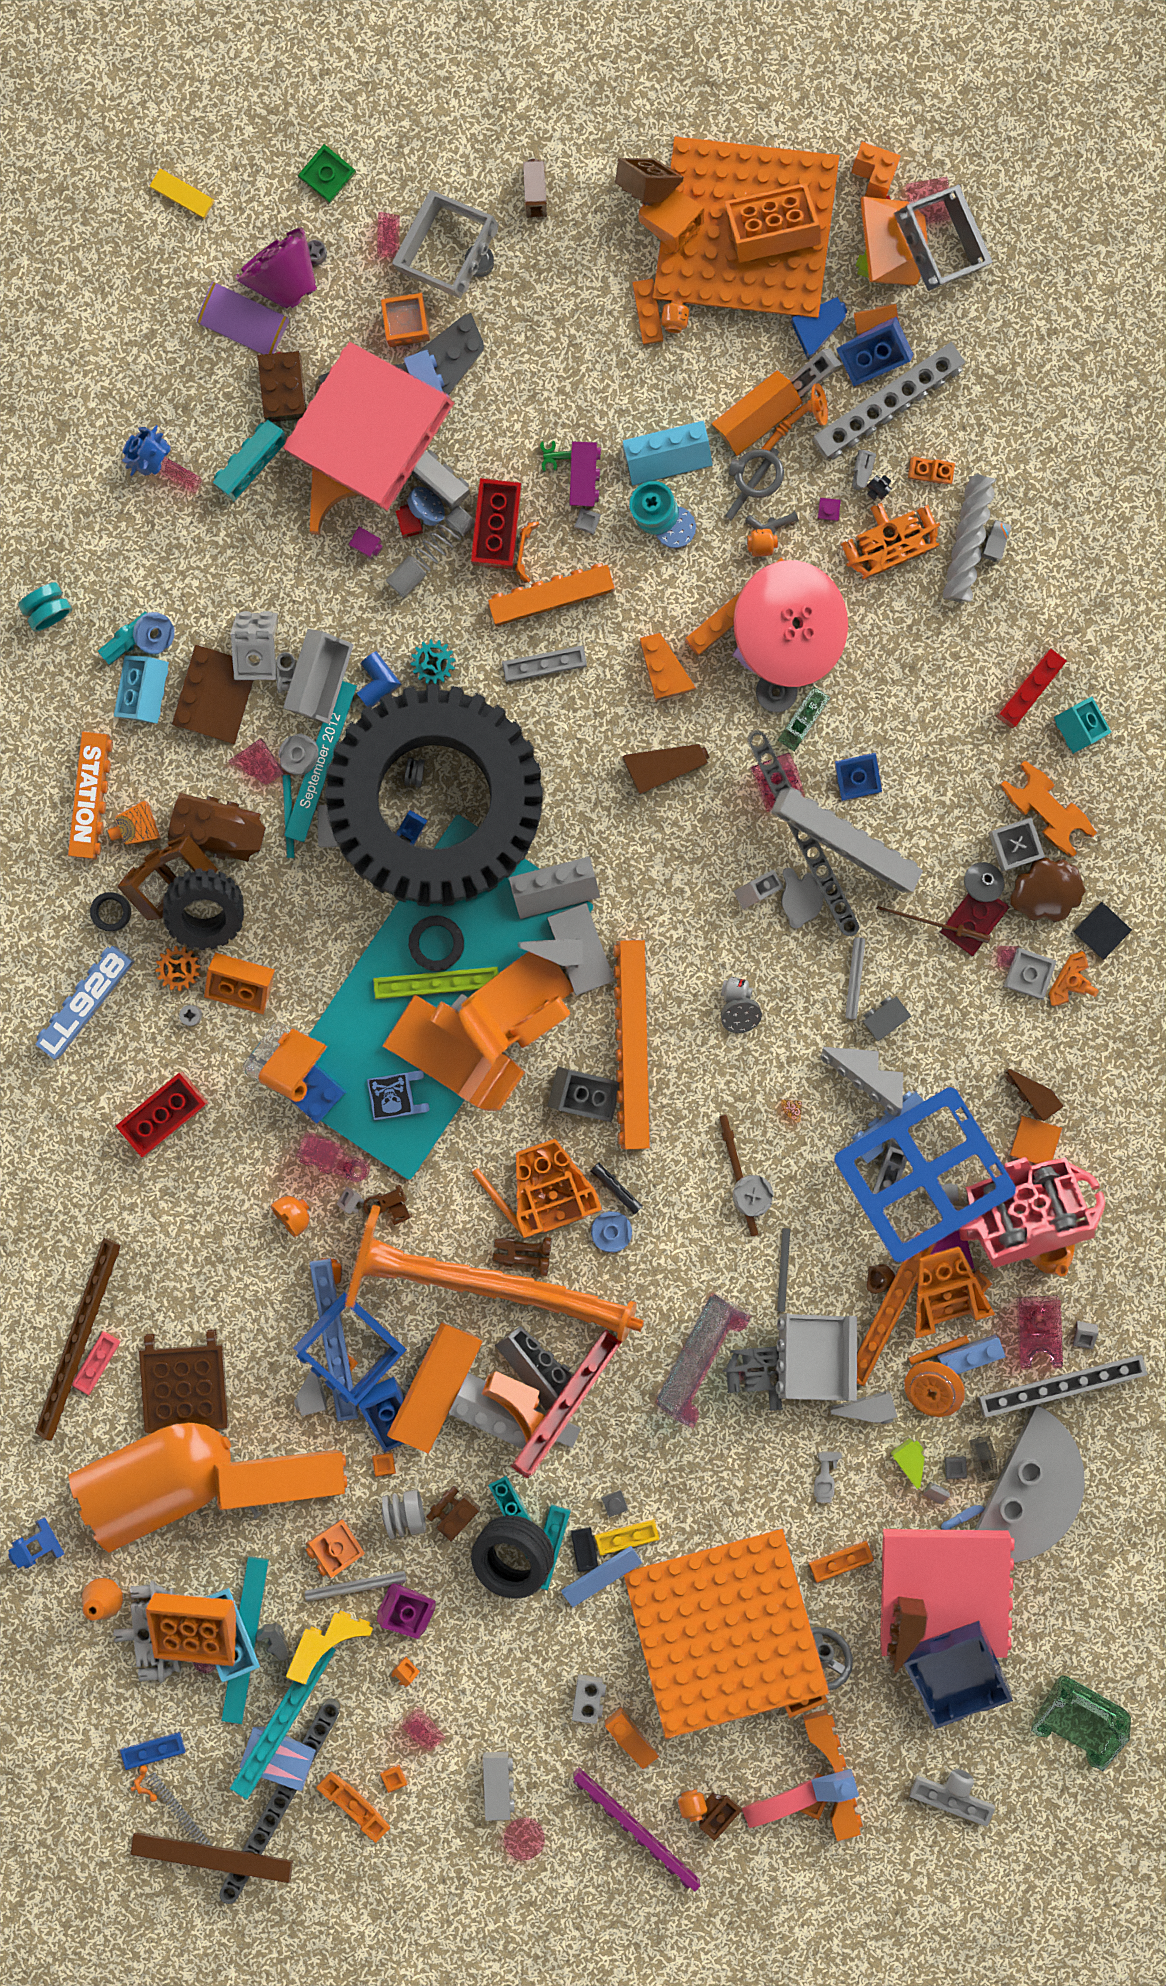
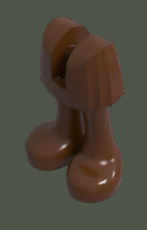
M514 1237L494 1239V1247L503 1250L508 1249V1254L493 1253L492 1261L511 1267L512 1264L531 1265L539 1269L540 1275L547 1276L550 1257L516 1254V1251L535 1252L550 1256L552 1238L546 1237L539 1243L518 1242Z

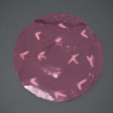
M528 1817L513 1820L507 1826L504 1833L506 1849L514 1858L520 1860L534 1858V1856L542 1851L545 1844V1833L542 1826L536 1820Z

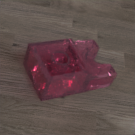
M311 1131L305 1133L295 1156L300 1158L299 1162L304 1165L311 1166L314 1164L319 1167V1171L325 1174L335 1173L354 1182L362 1181L370 1173V1164L366 1160L346 1152L348 1147ZM354 1167H361L362 1174H357L354 1171Z
M1059 1296L1016 1297L1019 1364L1021 1369H1030L1032 1358L1038 1352L1048 1353L1055 1369L1062 1368L1063 1339L1061 1300ZM1042 1316L1044 1319H1041V1322H1037L1035 1318Z

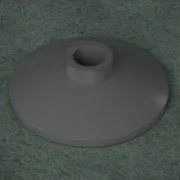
M760 678L756 686V697L764 709L770 712H783L794 704L797 698V687L779 686ZM779 689L780 695L774 696L772 690Z
M978 862L966 871L964 885L969 895L975 900L992 902L1002 894L1004 878L1000 870L994 865L987 862ZM984 877L988 878L990 882L987 883Z

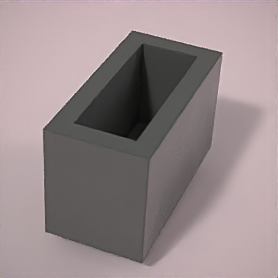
M889 995L880 1002L881 1007L877 1010L872 1008L863 1015L865 1019L862 1022L876 1041H880L912 1017L897 996L891 998Z

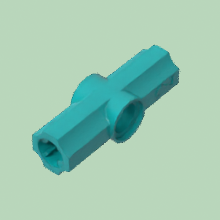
M146 611L129 625L122 626L116 631L114 637L98 650L99 654L109 665L119 659L125 652H130L134 649L133 646L136 643L133 638V630L136 622L143 615L147 614Z

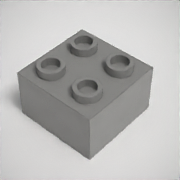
M1032 818L988 832L1001 872L1045 857Z

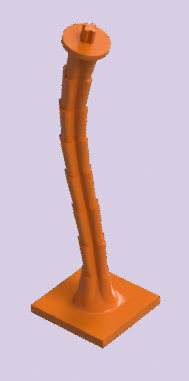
M376 1205L372 1206L365 1227L345 1303L347 1307H354L362 1278L365 1276L390 1279L399 1277L426 1286L432 1284L461 1293L467 1291L496 1299V1297L526 1306L530 1304L557 1314L561 1312L591 1324L593 1322L617 1332V1339L622 1342L626 1340L630 1329L641 1332L644 1326V1320L635 1317L637 1302L630 1301L627 1306L598 1299V1296L566 1289V1286L534 1281V1278L502 1274V1271L471 1268L466 1264L436 1261V1258L403 1254L404 1251L374 1238L381 1209L380 1206Z

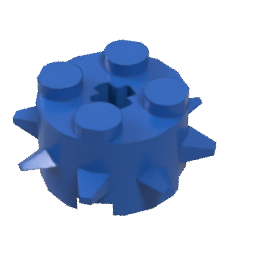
M157 425L152 430L145 426L138 428L140 432L136 436L131 435L122 451L125 454V458L122 461L126 463V469L132 468L130 476H133L136 471L144 476L151 473L156 475L160 471L161 462L169 454L171 446L162 438V432L156 434Z

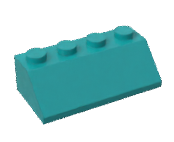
M269 420L265 423L261 422L256 427V433L251 439L247 438L242 443V449L238 454L234 453L228 459V465L224 470L220 469L214 476L213 484L233 502L237 500L285 445L287 437L284 431Z

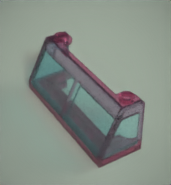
M711 1292L655 1400V1403L672 1418L692 1429L694 1428L699 1419V1411L691 1402L729 1330L735 1332L743 1331L751 1319L750 1312Z

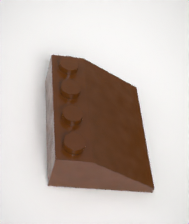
M195 645L172 725L235 744L254 680H234L233 657L231 655Z

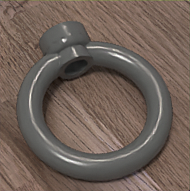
M755 449L744 454L739 460L732 459L729 476H734L738 488L747 496L764 498L775 493L781 486L784 478V468L781 460L771 451ZM754 458L768 459L775 467V479L765 489H752L743 480L745 465Z

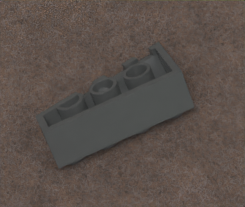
M519 1326L503 1337L495 1346L525 1385L539 1390L537 1398H539V1403L547 1411L573 1374L569 1372L570 1368L556 1361L553 1358L555 1355L549 1350L545 1351L540 1347V1342Z

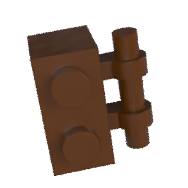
M453 1486L449 1491L446 1490L442 1495L443 1498L437 1504H434L430 1508L431 1511L426 1515V1518L431 1522L436 1517L441 1519L437 1523L436 1529L450 1542L457 1537L480 1511V1506L466 1493L459 1500L455 1497L460 1491L456 1486ZM451 1503L453 1505L452 1508L445 1513L443 1509Z

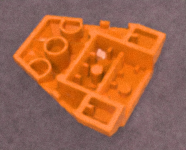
M556 1139L516 1152L517 1220L523 1238L552 1231L602 1211L596 1190Z

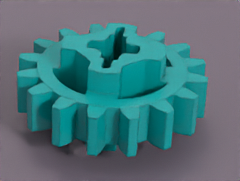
M430 639L429 645H426L423 641L421 649L415 647L418 653L411 655L415 659L414 662H411V666L416 667L413 670L414 674L420 673L418 677L420 681L425 678L426 684H429L430 680L437 684V680H441L444 683L445 676L451 678L449 671L455 670L451 663L456 662V659L450 658L454 652L453 650L447 651L448 644L442 647L441 640L434 644L432 639ZM431 649H438L442 652L437 654L432 652ZM424 653L426 655L424 662L420 664V658ZM429 654L435 660L439 659L436 662L438 670H436V668L433 667L432 664L428 666V664L430 663ZM447 660V666L442 672V663ZM429 670L435 672L436 676H430L424 672Z

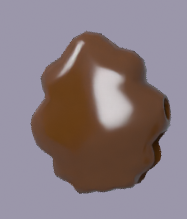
M1044 857L1033 861L1029 871L1019 874L1015 879V887L1010 896L1011 906L1014 910L1025 914L1032 921L1046 918L1055 923L1066 919L1072 908L1081 905L1082 897L1086 892L1078 867L1071 865L1064 859L1054 862Z

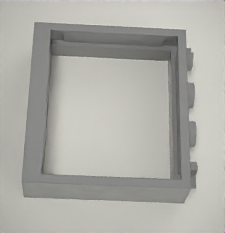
M430 190L392 265L398 272L461 299L463 293L468 290L469 282L477 272L482 257L487 253L491 239L497 234L499 224L492 215ZM440 207L484 225L453 285L410 267Z

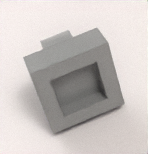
M346 1187L337 1205L349 1214L352 1211L359 1213L355 1206L357 1202L364 1204V1200L356 1191Z

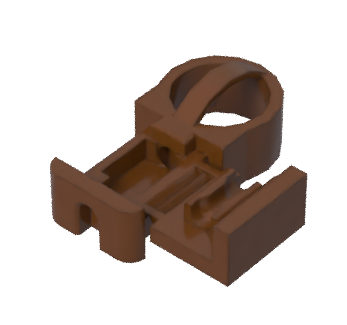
M397 1185L395 1190L384 1195L381 1192L370 1195L363 1204L365 1213L370 1215L371 1211L369 1209L371 1207L370 1205L367 1206V1202L370 1199H377L378 1205L381 1204L379 1215L388 1210V1213H391L394 1218L392 1219L394 1225L412 1217V1214H409L404 1204L407 1198L401 1185Z

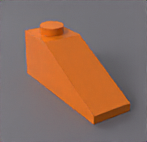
M622 1707L605 1719L607 1730L642 1769L659 1758V1755Z

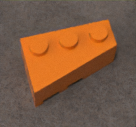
M661 633L640 638V645L655 701L696 690L695 685Z

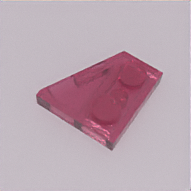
M263 739L257 740L228 760L230 764L239 767L245 773L254 776L265 785H269L285 774Z

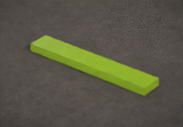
M498 967L373 978L375 999L478 990L498 974Z

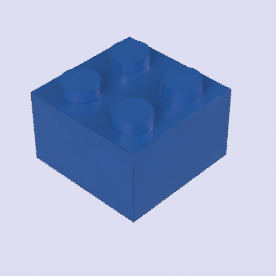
M315 1064L302 1080L307 1086L305 1097L299 1102L291 1101L318 1124L347 1091Z

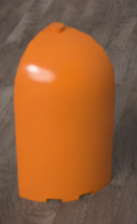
M195 1423L174 1424L145 1436L69 1474L73 1499H78L82 1509L79 1511V1514L85 1526H91L95 1532L94 1539L104 1550L110 1553L202 1508L217 1495L215 1464L231 1462V1443L227 1437H224L207 1425Z

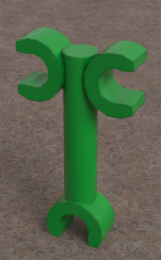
M541 441L540 449L544 456V461L542 462L543 472H546V464L548 463L553 464V469L556 471L557 463L555 460L571 459V451L554 452L556 449L555 441H552L550 449H545L544 442Z

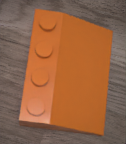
M806 183L725 201L739 263L821 244L820 224Z
M163 1593L153 1594L146 1608V1615L154 1658L234 1666L236 1637L234 1600Z

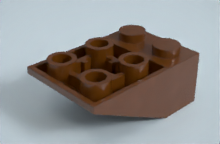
M898 1597L897 1604L893 1605L895 1622L890 1625L892 1643H888L887 1656H889V1665H892L893 1673H897L925 1636L928 1616L922 1599Z

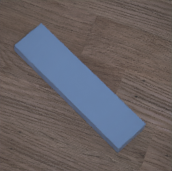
M629 1546L562 1589V1594L570 1605L574 1607L642 1564V1561L632 1546Z

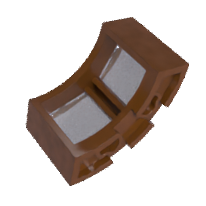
M188 835L169 841L168 847L162 850L157 848L143 858L145 862L137 869L133 867L121 880L117 888L146 920H156L163 918L164 894L167 892L169 884L174 883V879L177 876L183 877L184 872L189 870L196 872V869L201 868L202 871L213 869L216 873L218 869Z

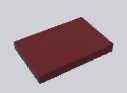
M968 893L945 925L958 928V925H963V928L989 935L1010 906L999 898L992 902H980ZM941 928L939 933L972 957L984 943L969 937L955 936L956 932Z

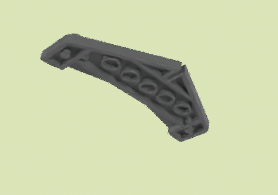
M472 313L460 317L417 352L427 350L429 356L434 355L437 367L434 369L436 375L441 374L445 386L441 388L444 394L449 395L484 351V342ZM405 362L403 364L393 365L401 369L402 371L408 373ZM329 372L318 376L321 384L326 380Z

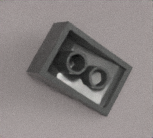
M557 1066L547 1107L612 1122L617 1103L616 1094L619 1091V1082Z

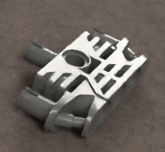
M777 1346L731 1350L730 1353H733L732 1358L729 1360L727 1368H724L722 1371L726 1372L727 1393L741 1392L739 1371H741V1376H744L741 1384L745 1385V1387H742V1391L768 1390L769 1410H783L782 1399H778L776 1384L772 1385L770 1383V1377L773 1374L777 1376V1382L779 1381V1373L776 1370H767V1367L777 1365L779 1360ZM739 1354L742 1355L743 1364L737 1365ZM748 1368H759V1371H750V1372H748L747 1369H748Z

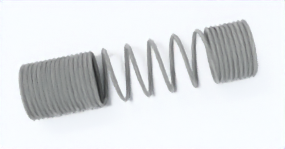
M457 505L445 517L446 523L453 532L442 525H438V530L446 541L435 533H430V536L438 548L430 542L423 540V545L431 556L421 549L415 548L416 554L424 565L414 557L407 556L402 564L387 577L386 582L401 597L405 598L427 576L426 572L417 563L431 571L418 551L438 564L437 559L432 555L424 542L446 556L432 534L453 548V545L445 537L440 527L447 530L458 540H461L458 534L464 537L475 525L472 517L460 506Z

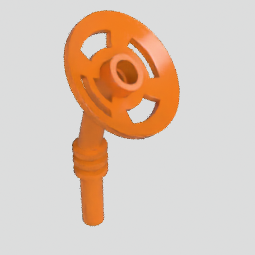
M819 383L814 384L812 387L811 400H808L807 403L787 419L782 420V424H778L779 427L775 428L776 431L761 449L770 451L778 440L786 435L785 432H789L788 429L792 428L791 425L808 411L810 413L813 412L815 419L821 426L827 424V399Z

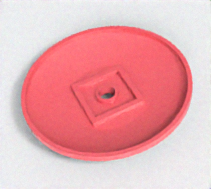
M795 560L770 564L756 572L748 580L738 597L734 612L736 642L745 662L764 680L784 687H799L811 684L831 671L844 650L848 634V616L845 602L835 583L817 567ZM795 617L800 622L798 629H795L792 625Z

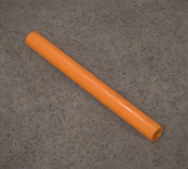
M476 1168L471 1172L523 1237L517 1216L482 1172Z

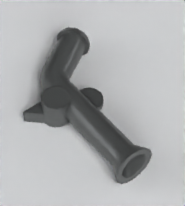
M795 510L791 514L777 520L774 517H770L767 524H761L753 515L747 516L745 520L746 524L748 523L755 530L770 529L773 534L775 529L794 521L799 522Z

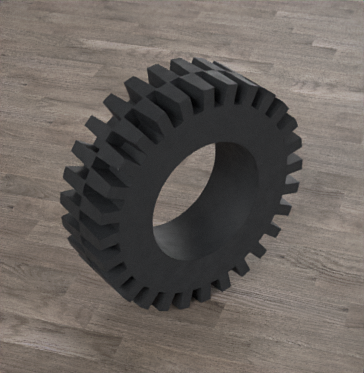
M428 684L426 690L416 691L414 686L406 687L403 689L402 695L393 698L392 694L389 693L381 697L378 706L372 708L368 705L361 711V718L356 723L352 721L345 728L344 739L342 742L337 741L334 747V758L332 764H328L326 773L327 787H325L329 823L334 838L346 861L354 867L356 873L363 880H368L379 892L383 894L387 892L393 895L396 900L404 903L407 900L417 902L419 906L429 907L430 904H441L443 907L452 906L456 901L465 900L468 902L476 899L480 893L485 891L489 893L495 889L500 881L505 877L508 878L515 871L517 865L527 855L535 838L542 813L543 786L541 785L540 764L534 758V747L530 739L527 741L524 739L522 727L516 720L511 722L506 718L505 710L498 704L494 708L488 705L485 696L475 692L473 697L464 694L462 687L453 685L450 691L440 690L439 684ZM445 746L460 751L477 764L486 778L491 803L488 814L478 830L459 844L439 849L413 845L395 834L381 814L379 791L386 772L398 758L416 748Z

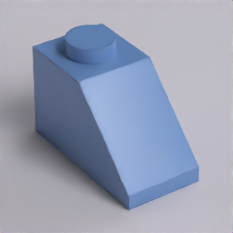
M851 1769L811 1780L817 1801L841 1802L859 1797Z

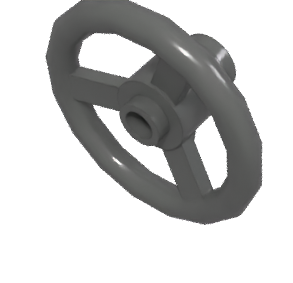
M813 1627L811 1630L822 1669L829 1667L840 1674L834 1681L827 1683L829 1691L835 1690L847 1681L852 1672L853 1656L850 1646L835 1631L829 1628ZM822 1636L829 1637L840 1646L845 1657L844 1665L833 1659L834 1650L828 1643L823 1642Z

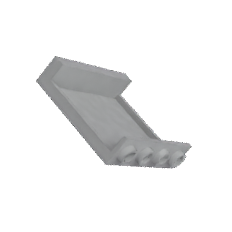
M779 1314L777 1320V1329L779 1330L777 1351L779 1352V1360L776 1365L777 1372L779 1373V1381L776 1384L778 1399L857 1401V1316Z

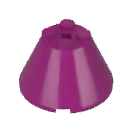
M302 227L286 233L287 237L282 241L276 239L261 250L241 268L243 273L241 276L236 274L235 279L242 285L283 308L290 306L294 308L300 304L302 296L305 294L310 295L317 289L306 234Z

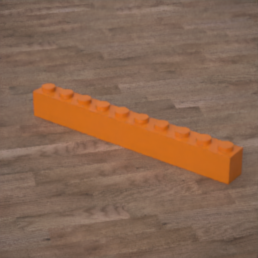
M645 940L616 941V945L613 946V956L616 957L617 966H614V978H617L614 997L617 999L618 1006L615 1007L614 1012L615 1020H618V1028L615 1029L618 1049H616L615 1056L616 1061H619V1070L616 1071L619 1091H617L616 1098L617 1103H620V1111L617 1112L620 1132H618L617 1140L622 1149H649Z

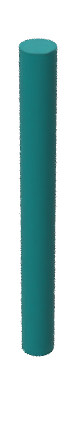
M282 775L285 832L292 814L291 775ZM286 837L287 858H295L294 839Z

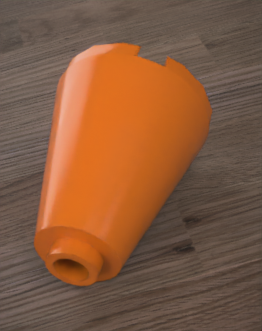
M97 1578L91 1581L82 1593L83 1614L87 1619L93 1621L109 1619L115 1616L123 1603L121 1588L113 1580L107 1578Z

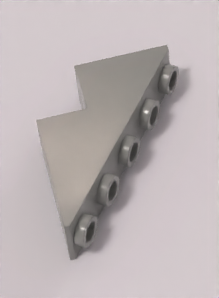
M823 1047L820 1059L825 1064H830L839 1075L851 1080L857 1089L865 1091L871 1100L876 1103L879 1102L889 1114L897 1117L900 1116L903 1104V1072L878 1070L879 1051Z

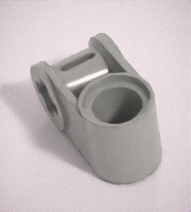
M287 652L279 654L276 659L278 693L289 690L290 684L284 683H291L297 665L296 658ZM285 657H290L292 660V664L288 668H283L282 660Z

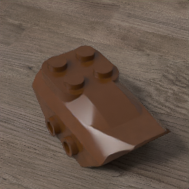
M180 793L173 808L168 829V841L189 835L204 854L207 851L214 853L213 857L225 860L226 857L249 862L250 856L261 850L266 827L260 820V813L241 809L238 803L227 801V804H222L215 797L207 796V799Z

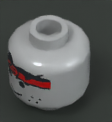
M730 977L728 981L724 980L721 996H724V1001L727 1003L735 999L737 1001L742 1000V998L751 999L753 988H749L748 980Z

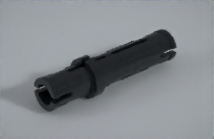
M600 1162L590 1170L603 1183L602 1186L604 1188L607 1187L633 1215L643 1207L619 1183L614 1174L611 1175Z

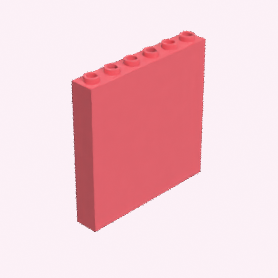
M349 341L347 346L341 351L335 365L331 367L326 380L320 385L316 396L308 404L306 412L298 420L293 433L286 439L283 449L292 457L388 511L453 407L454 402L448 395Z
M883 1529L880 1632L882 1656H887L888 1643H892L890 1625L895 1622L893 1605L897 1604L898 1597L922 1599L924 1601L928 1617L925 1636L921 1642L980 1621L996 1658H1008V1650H1011V1637H1008V1630H1012V1618L1009 1617V1610L1012 1611L1013 1609L1012 1598H1009L1010 1591H1013V1578H1010V1571L1014 1570V1560L1011 1558V1551H1014L1015 1547L1014 1538H1011L1009 1531Z

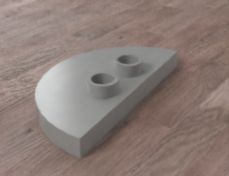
M1037 1404L1033 1405L974 1529L1009 1531L1011 1538H1014L1015 1544L1014 1551H1011V1558H1013L1014 1563L1040 1555L1056 1544L1072 1526L1081 1507L1084 1495V1467L1076 1442L1065 1426L1043 1407Z

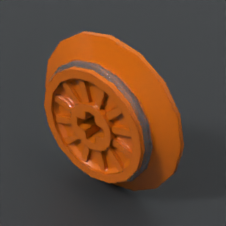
M931 1361L918 1363L909 1370L904 1381V1390L908 1400L917 1410L929 1416L944 1417L952 1415L960 1409L965 1399V1388L961 1378L951 1368L942 1363Z

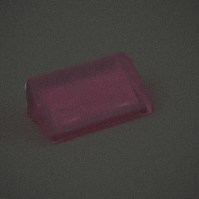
M378 212V257L395 258L399 250L400 215Z
M166 457L162 460L161 475L194 494L198 491L203 482L200 476Z

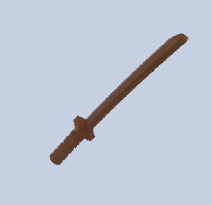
M881 906L876 907L878 910L954 931L957 937H969L984 943H989L991 938L990 935L963 928V925H958V928Z

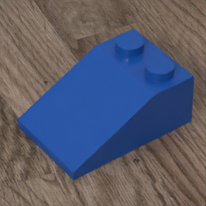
M897 317L871 328L836 349L853 386L909 363L914 355Z
M395 1377L374 1385L358 1403L362 1414L384 1452L405 1444L387 1436L405 1399Z

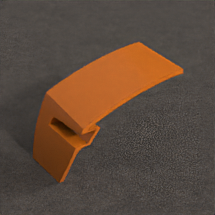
M528 951L461 1004L462 1009L459 1010V1015L466 1031L492 1068L496 1066V1057L515 1041L518 1042L521 1048L526 1047L567 1018L571 1012L562 1000L574 990L557 963Z
M417 995L413 996L383 1044V1047L485 1111L501 1110L525 1073L504 1052L496 1057V1066L492 1068L466 1031L457 1010L444 1002H440L436 1008Z

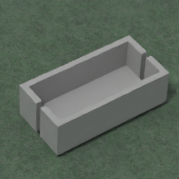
M307 629L283 709L314 721L329 724L354 644L323 631Z

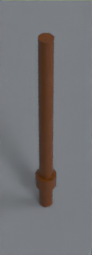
M725 1114L719 1116L723 1131L721 1135L723 1141L726 1142L737 1183L743 1178L733 1140L735 1138L734 1132L730 1129L728 1117ZM745 1215L750 1236L759 1235L754 1216Z

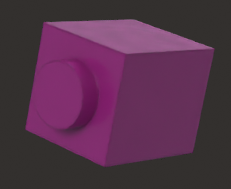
M358 526L349 542L350 548L371 560L374 555L377 557L383 548L381 538Z

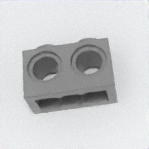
M578 1674L572 1721L597 1724L598 1717L602 1718L603 1705H600V1698L605 1697L606 1684H603L602 1677ZM588 1685H593L596 1687V1691L589 1693L585 1688ZM585 1706H591L594 1710L591 1713H585L582 1709Z

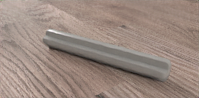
M856 937L853 941L845 1014L847 1019L857 1018L865 948L864 938Z

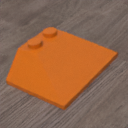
M861 197L869 282L917 285L921 274L894 214L910 203L907 201ZM915 211L913 213L928 245L925 216L919 211Z

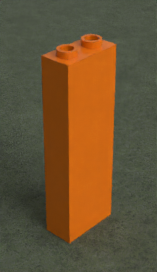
M328 1450L215 1464L217 1506L221 1510L345 1494V1488H347V1477L343 1472V1467H346L345 1455H342V1452L339 1450Z

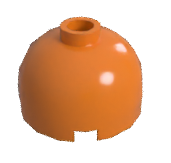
M285 1196L279 1198L270 1206L278 1220L282 1221L286 1226L285 1229L294 1238L307 1228L310 1221L307 1211L309 1206L303 1199L298 1200L293 1196Z

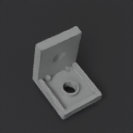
M243 611L236 613L231 630L234 680H276L274 636L278 624V613L263 611L261 613ZM251 655H256L259 657L260 661L257 663H253L249 660L248 657Z

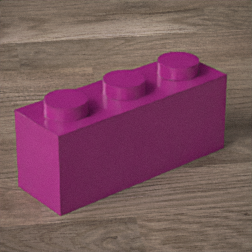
M572 441L569 506L594 507L595 502H599V490H595V483L600 481V469L596 468V460L601 459V447H597V442Z

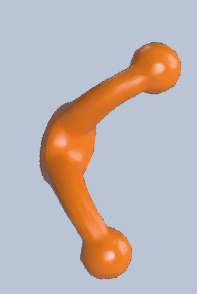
M143 1765L139 1769L141 1774L134 1780L135 1786L131 1787V1791L137 1790L138 1794L150 1795L149 1800L155 1802L158 1798L157 1795L147 1788L140 1787V1783L148 1770L147 1766Z

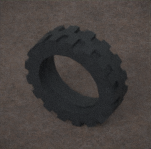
M439 915L428 916L421 919L412 928L408 947L412 958L418 965L428 970L441 971L452 967L460 959L464 951V937L459 926L451 919ZM441 926L451 933L454 939V947L447 958L433 961L422 954L419 948V939L427 928Z

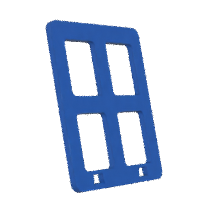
M952 1087L942 1090L836 1153L834 1157L836 1166L892 1259L896 1262H903L1011 1198L1016 1193L1013 1181L958 1091ZM948 1107L965 1134L966 1141L933 1161L927 1162L910 1136L908 1128L939 1109ZM960 1107L967 1117L962 1122L955 1112ZM893 1138L913 1171L881 1192L873 1194L854 1161L878 1145ZM972 1155H977L996 1188L960 1211H957L939 1184L937 1177ZM994 1163L1002 1174L996 1178L989 1168ZM924 1187L940 1213L942 1221L908 1242L903 1243L884 1214V1208L915 1189Z

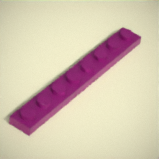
M580 1767L573 1772V1782L579 1789H585L594 1803H600L609 1817H615L620 1822L619 1825L624 1831H630L635 1836L634 1839L642 1847L645 1845L650 1850L649 1852L657 1861L660 1859L666 1864L665 1868L667 1871L681 1878L680 1882L687 1889L691 1888L695 1892L701 1886L700 1879Z

